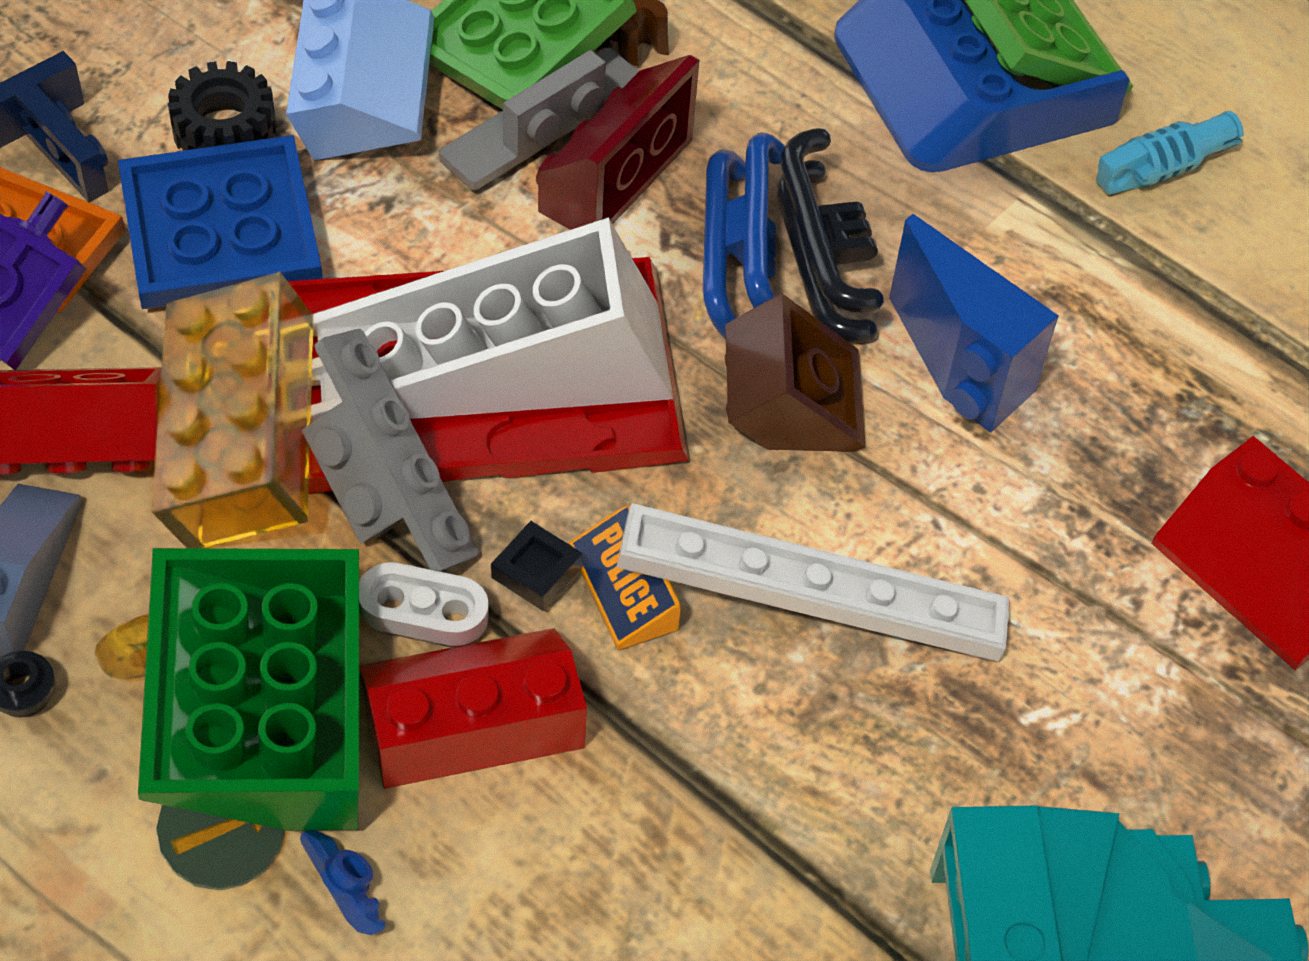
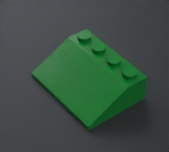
M153 548L138 780L139 800L285 831L358 830L359 549Z

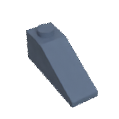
M17 484L0 505V658L12 652L24 651L82 504L79 494Z

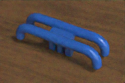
M757 133L749 140L746 148V161L734 151L721 149L710 156L706 168L703 300L713 326L725 340V324L737 318L727 297V255L732 253L743 264L744 284L753 308L775 297L769 283V279L776 274V262L774 260L776 256V243L774 242L776 239V225L768 217L769 162L774 165L781 164V153L785 145L769 133ZM729 178L734 181L745 178V194L728 201Z

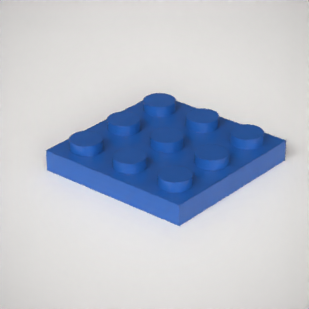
M294 135L118 160L142 309L262 291V283L323 279L320 256Z

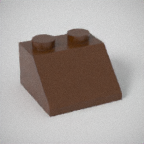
M783 293L725 324V364L727 368L728 401L726 412L729 424L768 450L857 452L865 448L858 348Z

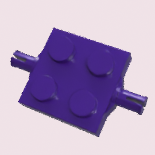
M47 191L27 221L19 218L5 217L0 214V361L15 371L86 270L78 260L58 249L47 236L63 212L69 207L61 199Z

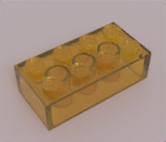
M280 272L166 304L151 512L186 548H205L308 522L310 446L301 430L310 424L313 314Z

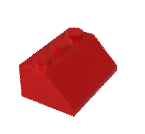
M171 367L0 370V475L20 472L21 464L47 463V472L50 473L86 470V462H112V470L120 472L150 469L151 461L160 460L167 451L172 384Z
M1252 436L1207 472L1156 533L1151 544L1296 671L1309 660V482L1255 436Z
M555 628L359 665L361 684L384 789L585 748L587 706L572 651Z

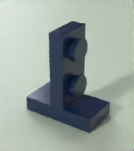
M61 51L0 82V148L26 135L86 201L90 203L109 192L104 167L108 165V158L95 136L92 134L84 136L76 127L70 112L84 105V99L76 63L64 51Z

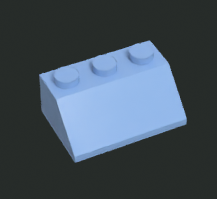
M408 0L303 1L286 115L314 161L421 140L434 16L430 9Z

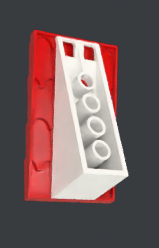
M608 217L447 271L262 283L271 482L280 492L295 491L298 494H313L333 491L301 430L342 402L315 350V344L324 337L354 329L363 330L368 341L377 351L380 363L399 400L406 407L410 421L425 450L436 464L442 482L499 475L502 478H518L580 469H589L591 473L689 461L677 388L675 386L676 382L669 340L667 339L668 335L659 291L657 269L651 258H632Z

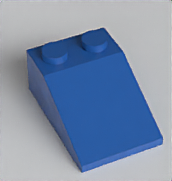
M915 214L909 216L905 220L889 299L943 398L951 403L963 417L973 419L991 433L1036 392L1059 315Z

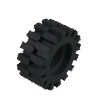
M217 61L208 62V71L202 73L198 66H195L188 70L190 80L180 75L175 81L176 89L170 88L168 109L174 142L178 149L182 148L184 151L274 138L276 118L271 86L268 87L267 79L262 74L255 77V69L248 65L241 72H238L237 62L227 61L226 69H218ZM218 110H235L241 112L238 115L227 119H210L204 117L207 114Z

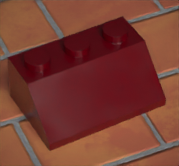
M687 55L640 70L623 88H615L608 96L604 107L590 121L584 120L574 131L571 140L556 155L550 154L540 165L536 175L538 212L570 230L608 217L612 224H614L692 141L700 60L692 55Z

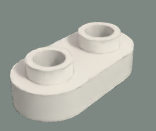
M389 562L370 568L359 581V613L366 624L378 631L448 646H462L478 639L488 625L487 594L476 581L470 578ZM389 600H396L402 603L396 608L381 606ZM455 613L466 617L459 621L445 619L448 615Z

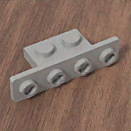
M604 48L596 54L589 50L503 103V111L439 150V161L471 190H478L574 130L584 120L593 118L604 107L610 93L617 87L623 88L639 71L611 48Z
M354 329L327 336L315 344V350L342 402L301 431L360 544L379 537L405 520L430 570L443 572L478 556V549L470 536L467 523L459 515L440 478L436 464L425 450L410 421L406 407L399 400L380 363L377 351L368 341L364 331Z

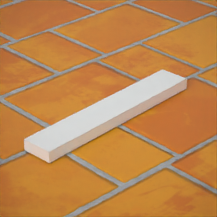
M634 503L630 505L617 568L999 662L1006 650L1009 597Z

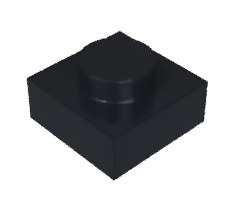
M530 521L491 563V578L544 611L583 568V553L538 524Z

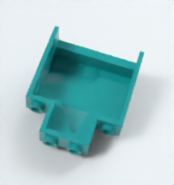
M1038 805L951 807L930 869L932 883H946L956 961H1308L1307 935L1302 925L1295 924L1290 898L1209 900V870L1205 861H1197L1193 835H1157L1153 829L1127 830L1118 820L1120 813L1043 807Z

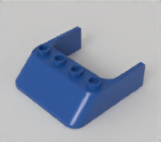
M858 0L836 23L834 33L836 45L904 157L912 166L922 171L932 173L943 172L1114 125L1118 121L1130 82L1124 70L1053 89L1037 90L1028 88L1020 84L1000 64L996 56V50L986 35L973 23L972 14L963 0Z

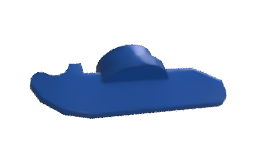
M316 830L303 831L300 836L301 844L347 922L359 933L375 935L382 932L385 928V921L381 920L378 915L380 903L377 898H368L366 895L369 883L373 879V870L368 861L354 851H340L334 840Z

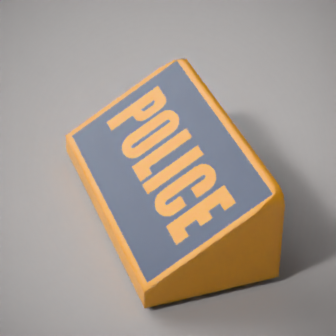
M630 505L616 510L569 542V545L583 553V568L580 572L617 651L677 631L681 609L679 600L669 580L617 568Z

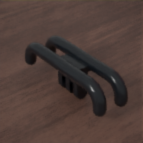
M821 128L806 130L788 140L781 153L783 174L776 186L779 208L812 315L849 343L869 342L878 333L875 322L865 318H846L837 312L835 306L850 312H874L883 305V294L875 288L863 289L848 286L841 279L837 265L871 260L877 255L878 248L875 240L871 238L872 230L869 222L865 220L866 212L862 203L845 202L817 205L811 183L821 181L826 174V168L822 162L818 160L804 161V157L813 152L826 150L831 143V136L828 131Z

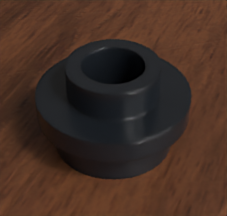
M16 651L0 658V712L12 717L23 718L40 712L47 705L54 692L56 682L52 666L43 656L30 651ZM30 676L23 684H9L18 677Z

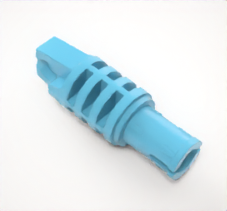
M1225 111L1200 123L1190 124L1178 121L1156 131L1145 133L1143 136L1134 137L1115 150L1100 157L1096 182L1110 195L1139 187H1149L1157 182L1168 180L1170 177H1176L1184 172L1194 170L1202 163L1204 157L1240 145L1243 141L1240 137L1244 136L1242 123L1235 113Z

